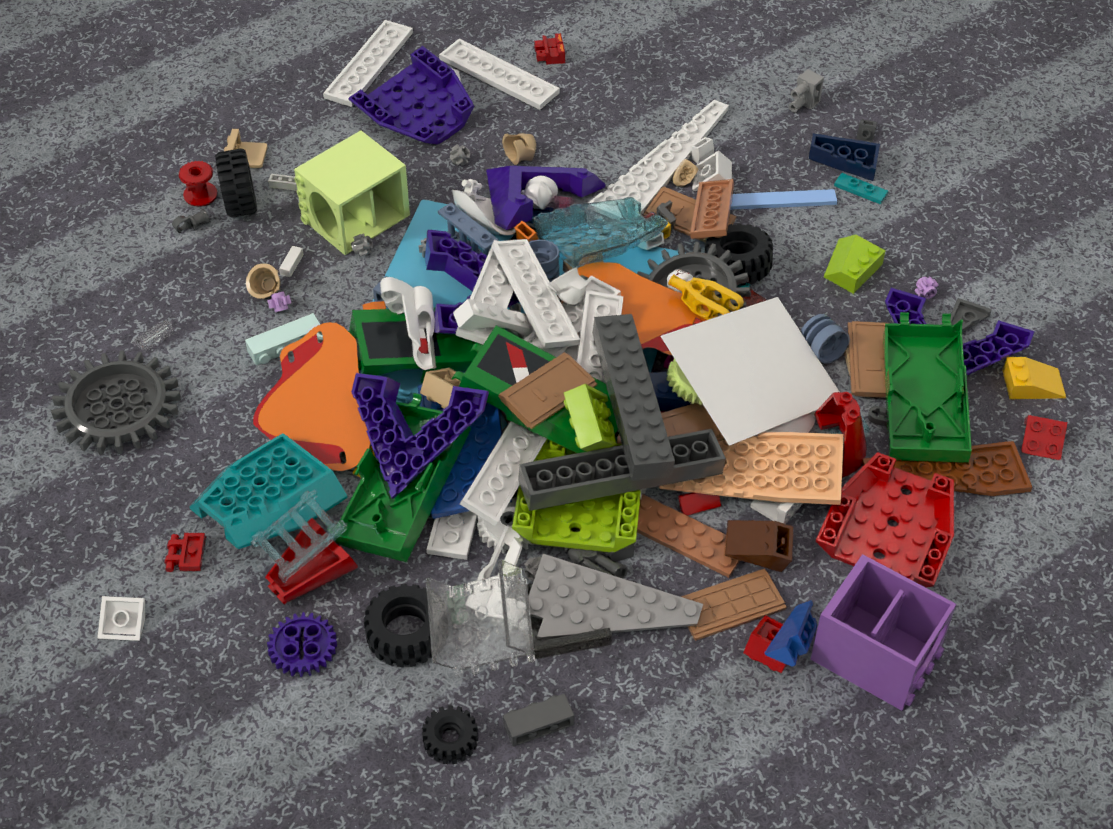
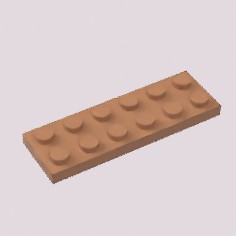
M733 179L699 182L690 231L691 239L727 236L734 189Z
M642 494L639 505L637 533L728 578L731 576L741 560L725 556L726 534Z

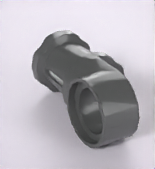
M202 209L193 216L176 217L172 222V226L178 233L191 227L196 230L198 226L210 223V218L207 212Z

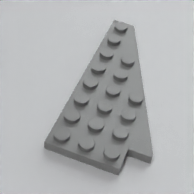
M543 554L523 614L542 619L537 638L549 639L697 626L703 604Z

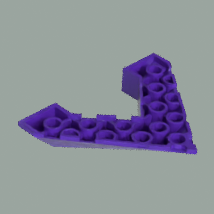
M505 166L486 169L494 222L505 230L514 228L521 221L527 222L533 219V200L521 194V190H525L527 182L534 177L546 176L556 183L558 189L563 188V191L571 192L581 198L605 188L606 185L594 173L585 168Z
M427 230L426 270L444 271L473 292L487 255L482 252L480 254L474 252L470 245L461 240L458 242L452 239L451 234L446 231ZM513 292L508 308L519 302L515 292ZM459 302L456 305L436 303L434 333L456 334L458 324L453 312L464 302Z
M891 288L885 304L894 323L900 324V312L909 313V324H926L923 316L926 298ZM998 320L993 334L987 335L986 338L978 341L975 339L963 343L966 374L969 375L1028 348L1035 331Z
M356 373L351 392L357 400L358 411L362 421L366 424L367 435L375 456L379 460L384 480L389 485L391 498L394 499L429 463L439 456L485 411L489 391L453 386L449 405L442 410L443 413L437 418H432L421 427L422 430L413 435L396 404L400 383L388 377Z

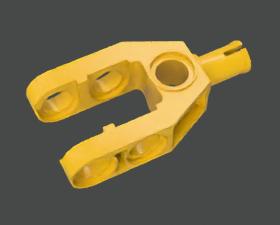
M673 274L668 282V285L682 291L681 300L689 309L706 320L718 317V313L724 315L730 313L729 310H739L744 305L743 298L739 294L714 281L693 277L691 281L687 282ZM714 291L720 292L722 298L717 297ZM730 300H735L738 306H734ZM701 305H706L709 311L703 310Z

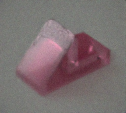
M555 196V215L572 217L575 199L572 197Z

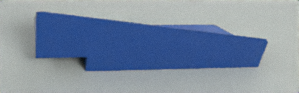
M812 600L799 604L793 609L764 652L766 656L792 667L796 665L798 654L800 656L808 652L817 628L816 618H813L810 612L813 606Z

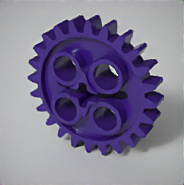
M303 612L299 618L294 614L292 620L285 617L286 623L279 621V628H272L273 634H269L270 641L267 642L268 654L272 664L275 663L276 669L282 668L284 674L290 670L291 676L299 672L300 677H302L304 672L307 671L308 675L311 676V670L313 669L319 673V666L321 665L326 668V660L332 661L331 654H336V632H334L332 625L329 626L328 620L322 622L320 615L314 619L313 613L306 617ZM304 629V640H305V641L303 642L304 657H303V660H300V658H301L300 646H301V642H302V639H301V630Z

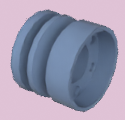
M547 240L530 241L529 244L549 282L558 278L560 273L559 249L557 245Z
M818 314L812 317L801 330L802 335L814 354L824 364L831 363L840 358L847 350L850 342L849 334L826 314Z

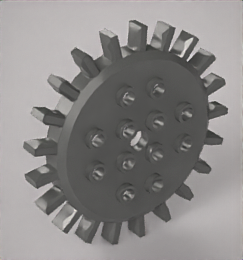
M695 242L693 252L685 253L681 243L678 244L677 251L679 255L670 257L669 253L664 249L661 251L664 260L661 264L658 265L651 259L647 261L649 268L653 270L650 275L640 271L637 272L638 275L667 287L668 275L674 270L680 269L695 278L716 281V283L739 294L741 297L751 296L749 287L737 288V285L749 282L747 273L734 276V273L743 268L741 261L738 260L728 266L726 263L732 258L731 252L727 250L720 258H717L715 256L717 247L713 243L707 253H701L699 242ZM714 291L717 297L722 298L720 292ZM730 300L734 306H738L735 300ZM744 302L740 309L747 307V303Z
M120 351L118 361L111 362L106 353L101 354L102 364L94 367L88 359L84 361L86 372L82 375L73 369L69 371L71 379L74 381L72 385L64 382L58 383L60 392L67 394L66 396L53 395L52 400L54 406L65 407L53 409L51 413L54 420L66 419L55 423L59 433L73 428L65 434L66 440L71 444L78 437H83L79 445L84 452L92 442L97 443L99 455H103L107 444H114L117 453L122 454V443L131 440L133 445L140 449L141 441L139 437L147 434L153 440L158 439L154 429L157 424L168 429L170 428L169 419L163 417L164 413L174 415L179 413L177 405L167 404V402L181 401L179 390L167 391L179 387L177 378L174 377L163 381V379L172 375L170 367L167 365L156 372L155 369L159 366L158 358L154 357L147 365L142 364L144 361L142 352H138L133 361H127L125 352ZM116 403H122L119 407H113Z

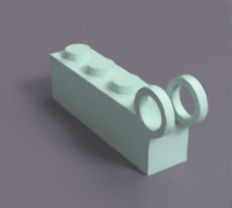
M314 313L246 339L247 351L255 365L266 364L271 359L280 357L284 347L302 339L320 323ZM321 331L317 333V339L319 343L320 339L323 340V335Z

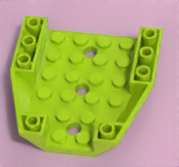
M546 439L534 461L577 453ZM519 485L512 529L530 543L536 545L616 552L636 542L641 491L636 490L529 511L521 486ZM571 528H579L580 531H579V532H573V531H571L570 529H571Z

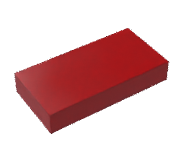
M691 492L678 496L681 513L685 515L721 506L719 495Z

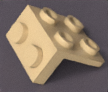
M232 129L231 135L227 138L228 145L224 148V151L242 148L246 151L249 167L261 168L268 148L267 144L241 142L239 129Z

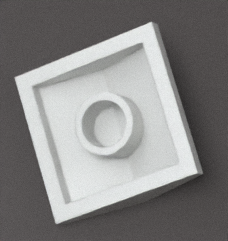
M102 596L97 638L140 641L145 622V599ZM104 633L132 634L136 636L104 635Z

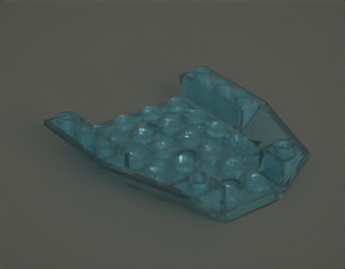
M633 197L586 204H572L564 209L559 208L553 212L540 213L538 216L532 217L540 240H547L556 244L559 249V257L573 268H579L585 264L622 255L630 248H635L640 243L659 235L668 224V221L659 215H652L647 219L642 217L641 203Z

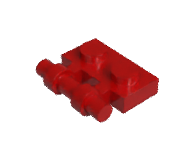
M184 533L183 539H179L177 534H172L167 545L169 551L165 557V570L173 572L174 566L179 564L180 571H201L206 540L205 533ZM182 549L181 555H176L177 550Z

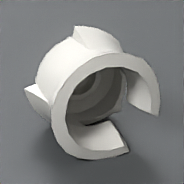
M537 176L527 182L525 190H522L521 194L533 200L534 209H545L550 202L556 200L558 188L552 179L546 176Z
M577 267L546 286L552 289L563 302L575 305L585 298L586 285L589 282L580 277Z

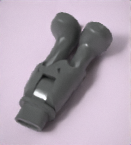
M563 547L564 552L575 564L622 579L627 575L628 568L625 565L605 557V553L602 551ZM597 563L604 567L607 571L597 566Z

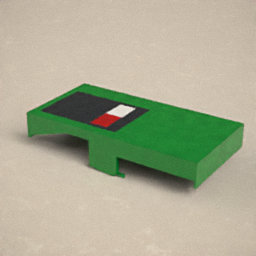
M389 309L352 310L348 332L357 342L358 370L361 374L378 376L402 369H421L414 360L412 340L408 336L405 312L397 314ZM426 328L419 329L421 347L418 350L421 353L429 354ZM433 332L436 368L423 370L421 383H423L425 374L428 371L446 368L454 371H466L478 353L476 351L470 352L474 344L480 343L456 336V334Z

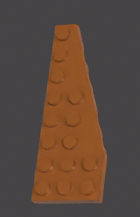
M1014 441L971 446L972 452L969 462L896 460L895 468L930 481L934 473L953 479L954 491L999 496L1031 492L1032 490L1031 482ZM863 458L862 466H864L871 458Z

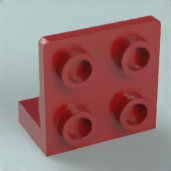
M1028 415L1024 421L1026 428L1021 452L1060 460L1068 422Z

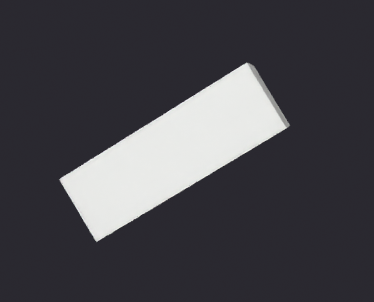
M270 175L268 180L269 187L297 191L295 176Z
M291 247L279 268L280 275L292 276L304 255L303 248Z

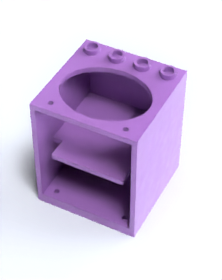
M862 554L821 613L810 660L902 711L905 705L910 706L916 696L913 694L916 689L920 691L925 682L924 675H930L935 666L932 663L934 659L939 660L945 650L942 645L956 603Z

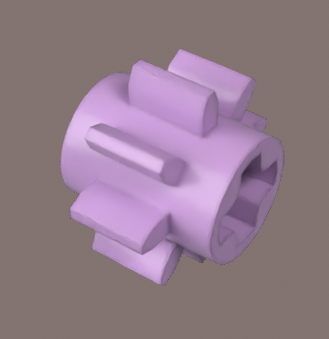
M922 277L916 283L918 288L915 289V292L918 296L930 299L936 295L938 283L931 277Z
M284 291L272 294V299L267 300L269 308H274L275 312L288 309L287 304H291L290 295L285 296Z

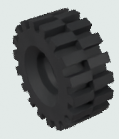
M448 705L447 710H444L442 706L439 707L438 713L435 710L431 712V718L426 717L425 724L422 726L423 744L427 754L430 757L434 756L435 761L439 762L442 759L443 764H448V760H452V764H457V759L463 762L466 760V755L470 757L473 754V749L476 750L478 727L474 716L470 717L468 710H465L463 713L462 707L457 706V709L454 710L453 705ZM447 730H455L458 732L459 738L453 742H446L442 739V734Z

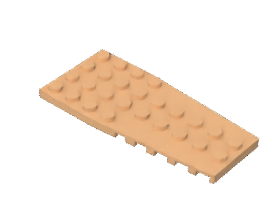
M768 432L759 433L758 436H752L730 446L726 440H722L718 443L726 458L723 474L659 486L660 489L773 502L841 505L843 434Z

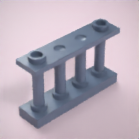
M449 203L438 210V214L447 220V232L451 234V238L458 242L461 240L470 245L474 252L478 254L482 252L488 256L494 240L499 241V239L453 203Z

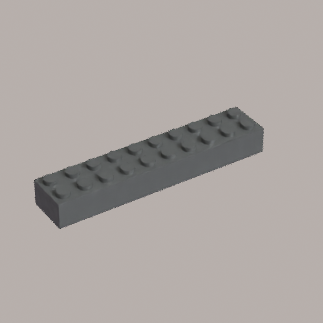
M632 314L594 317L592 334L631 480L672 477L675 460Z
M707 429L668 437L675 460L672 477L632 481L623 446L620 445L519 464L518 481L528 509L532 511L723 474L726 458L713 430Z

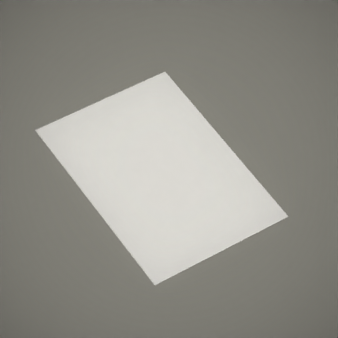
M778 297L661 335L664 343L729 446L816 411L832 393L839 392Z

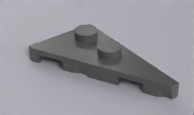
M958 298L951 312V325H955L958 321L963 320L962 333L989 317L992 309Z

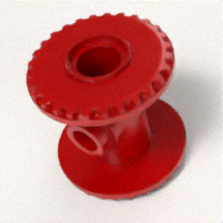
M191 161L180 168L179 179L182 183L186 184L187 188L184 190L183 197L188 204L202 207L209 205L216 199L218 194L217 188L208 182L213 176L211 165L203 161Z

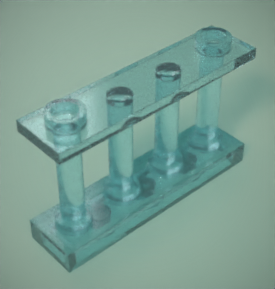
M316 489L311 492L309 490L306 491L299 498L300 501L266 530L263 532L261 530L258 531L251 538L252 548L255 549L260 544L280 567L278 577L283 583L347 530V524L343 520H340L338 523L333 521L314 500L317 497ZM306 505L327 526L328 531L323 536L318 535L298 513ZM291 518L312 540V545L307 549L301 548L282 526ZM275 531L295 552L296 558L292 562H286L266 540Z

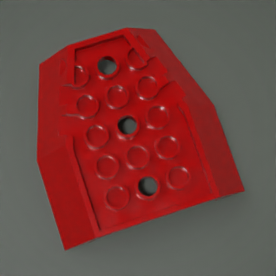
M877 452L841 488V505H831L816 538V542L831 558L855 566L863 554L924 587H934L954 537V480L934 473L930 481L895 468V458ZM908 489L911 491V494L905 495L901 490ZM890 520H894L898 523V525L893 527L890 526L887 522ZM880 552L884 555V558L877 559L874 553Z

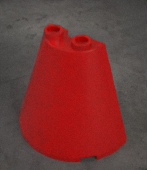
M834 392L817 409L814 415L820 430L839 426L843 434V478L851 475L861 467L862 460L866 457L867 444L859 404L849 392Z
M311 518L265 578L270 582L268 585L270 590L285 605L358 568V565Z

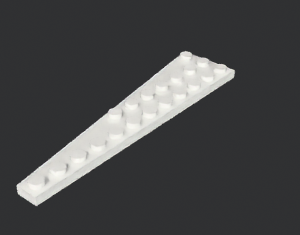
M713 100L700 113L696 114L692 121L688 124L685 123L681 130L675 131L670 139L664 140L636 165L632 166L626 175H621L615 184H610L604 193H599L588 202L587 209L633 227L663 186L666 187L673 178L674 172L682 160H688L692 155L691 146L708 136L726 114L729 105Z

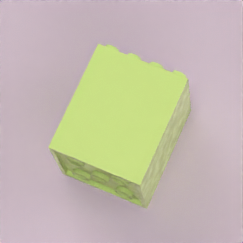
M363 131L355 133L294 169L302 222L305 225L311 226L344 255L353 251L351 242L355 241L354 236L364 233L365 236H369L372 239L410 216L406 165Z

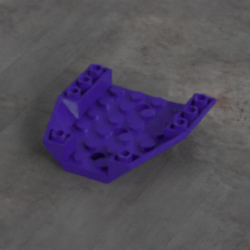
M424 46L410 54L411 65L367 95L360 89L348 98L350 102L379 126L421 142L436 145L461 130L474 108L473 102L455 71Z

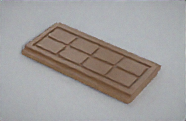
M663 186L645 210L643 216L658 222L655 219L657 207L661 203H666L670 200L672 202L670 212L676 218L674 230L691 236L690 231L696 200ZM730 214L729 224L733 225L736 216ZM706 237V238H704V239H698V240L703 241V242L706 243V239H707L708 237Z
M852 321L847 324L850 337L848 346L852 395L886 398L883 347L885 323Z
M564 352L500 393L498 397L528 428L533 429L565 407L564 392L583 384L594 388L597 383L569 354Z
M694 403L661 413L668 437L712 429L718 442L725 440L703 404Z
M765 568L681 596L703 604L697 626H687L695 641L763 618L765 615L769 616L787 608Z

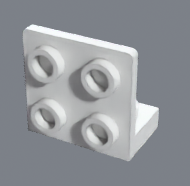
M755 499L750 507L772 521L786 524L803 503Z

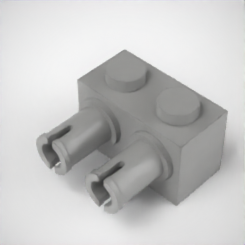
M809 69L800 74L797 78V87L790 93L791 97L795 100L789 104V109L792 112H797L802 106L809 109L816 106L821 99L824 77Z

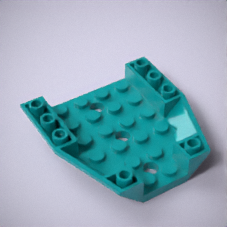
M282 433L227 466L189 508L201 519L207 515L212 517L224 527L226 540L237 549H241L300 529L311 518L316 519L347 499L348 496L333 470Z

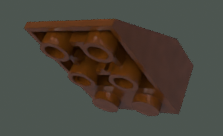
M727 521L725 556L778 572H782L792 562L793 526L777 521Z

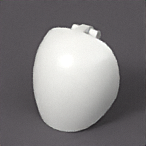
M472 179L463 180L464 192L452 190L455 205L488 232L495 235H512L516 233L514 228L505 230L495 224L491 199L476 194L477 190H480L482 187L481 183Z

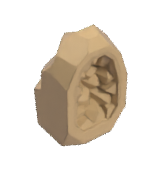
M687 159L682 160L674 172L673 184L679 187L689 184L699 169Z

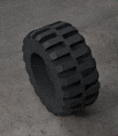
M240 148L218 152L215 155L227 216L233 218L255 214L257 212V204L246 151Z
M737 223V225L729 224L727 236L720 238L708 237L706 239L705 253L708 252L712 243L716 244L717 253L715 256L717 258H720L729 250L732 258L726 264L729 266L740 260L743 268L734 273V276L747 273L749 282L746 283L750 285L755 284L756 281L763 280L772 269V239L764 230L761 231L757 226L752 227L750 224L742 225V223Z
M401 584L399 587L393 585L387 591L382 590L378 593V597L372 598L370 605L365 610L364 628L369 649L372 653H375L376 658L380 661L385 659V663L391 666L393 663H397V667H404V664H410V667L416 666V662L420 661L422 664L427 662L428 656L433 658L437 654V649L442 648L443 640L446 638V620L442 602L439 601V598L434 593L430 594L429 589L425 587L420 589L419 585L412 584V586ZM405 615L415 616L424 621L423 626L419 630L406 635L395 634L386 628L393 619Z

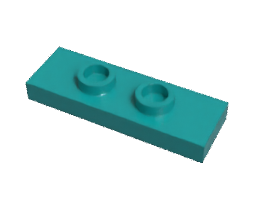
M841 173L834 183V186L878 204H881L888 195V190Z

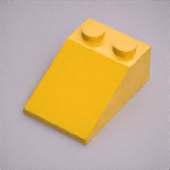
M1027 357L1006 358L1002 372L1009 399L1066 398L1058 368Z

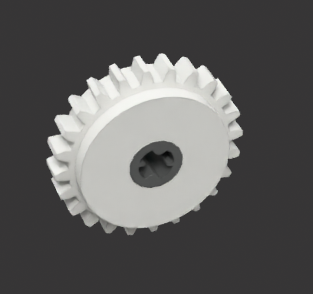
M516 496L507 505L495 526L478 516L477 527L479 537H482L483 543L487 542L488 548L494 546V551L504 528L507 525L511 527L513 525ZM523 537V542L521 545L523 548L527 550L528 543L531 545L534 544L530 543ZM506 543L502 547V553H505L510 548Z

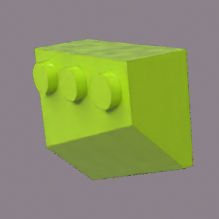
M856 234L840 238L824 278L854 294L883 265L886 250Z
M587 384L564 392V405L570 412L571 418L569 421L577 435L575 437L577 446L587 452L617 446L614 427L608 421V417L611 416L610 409L605 404L608 401V396Z

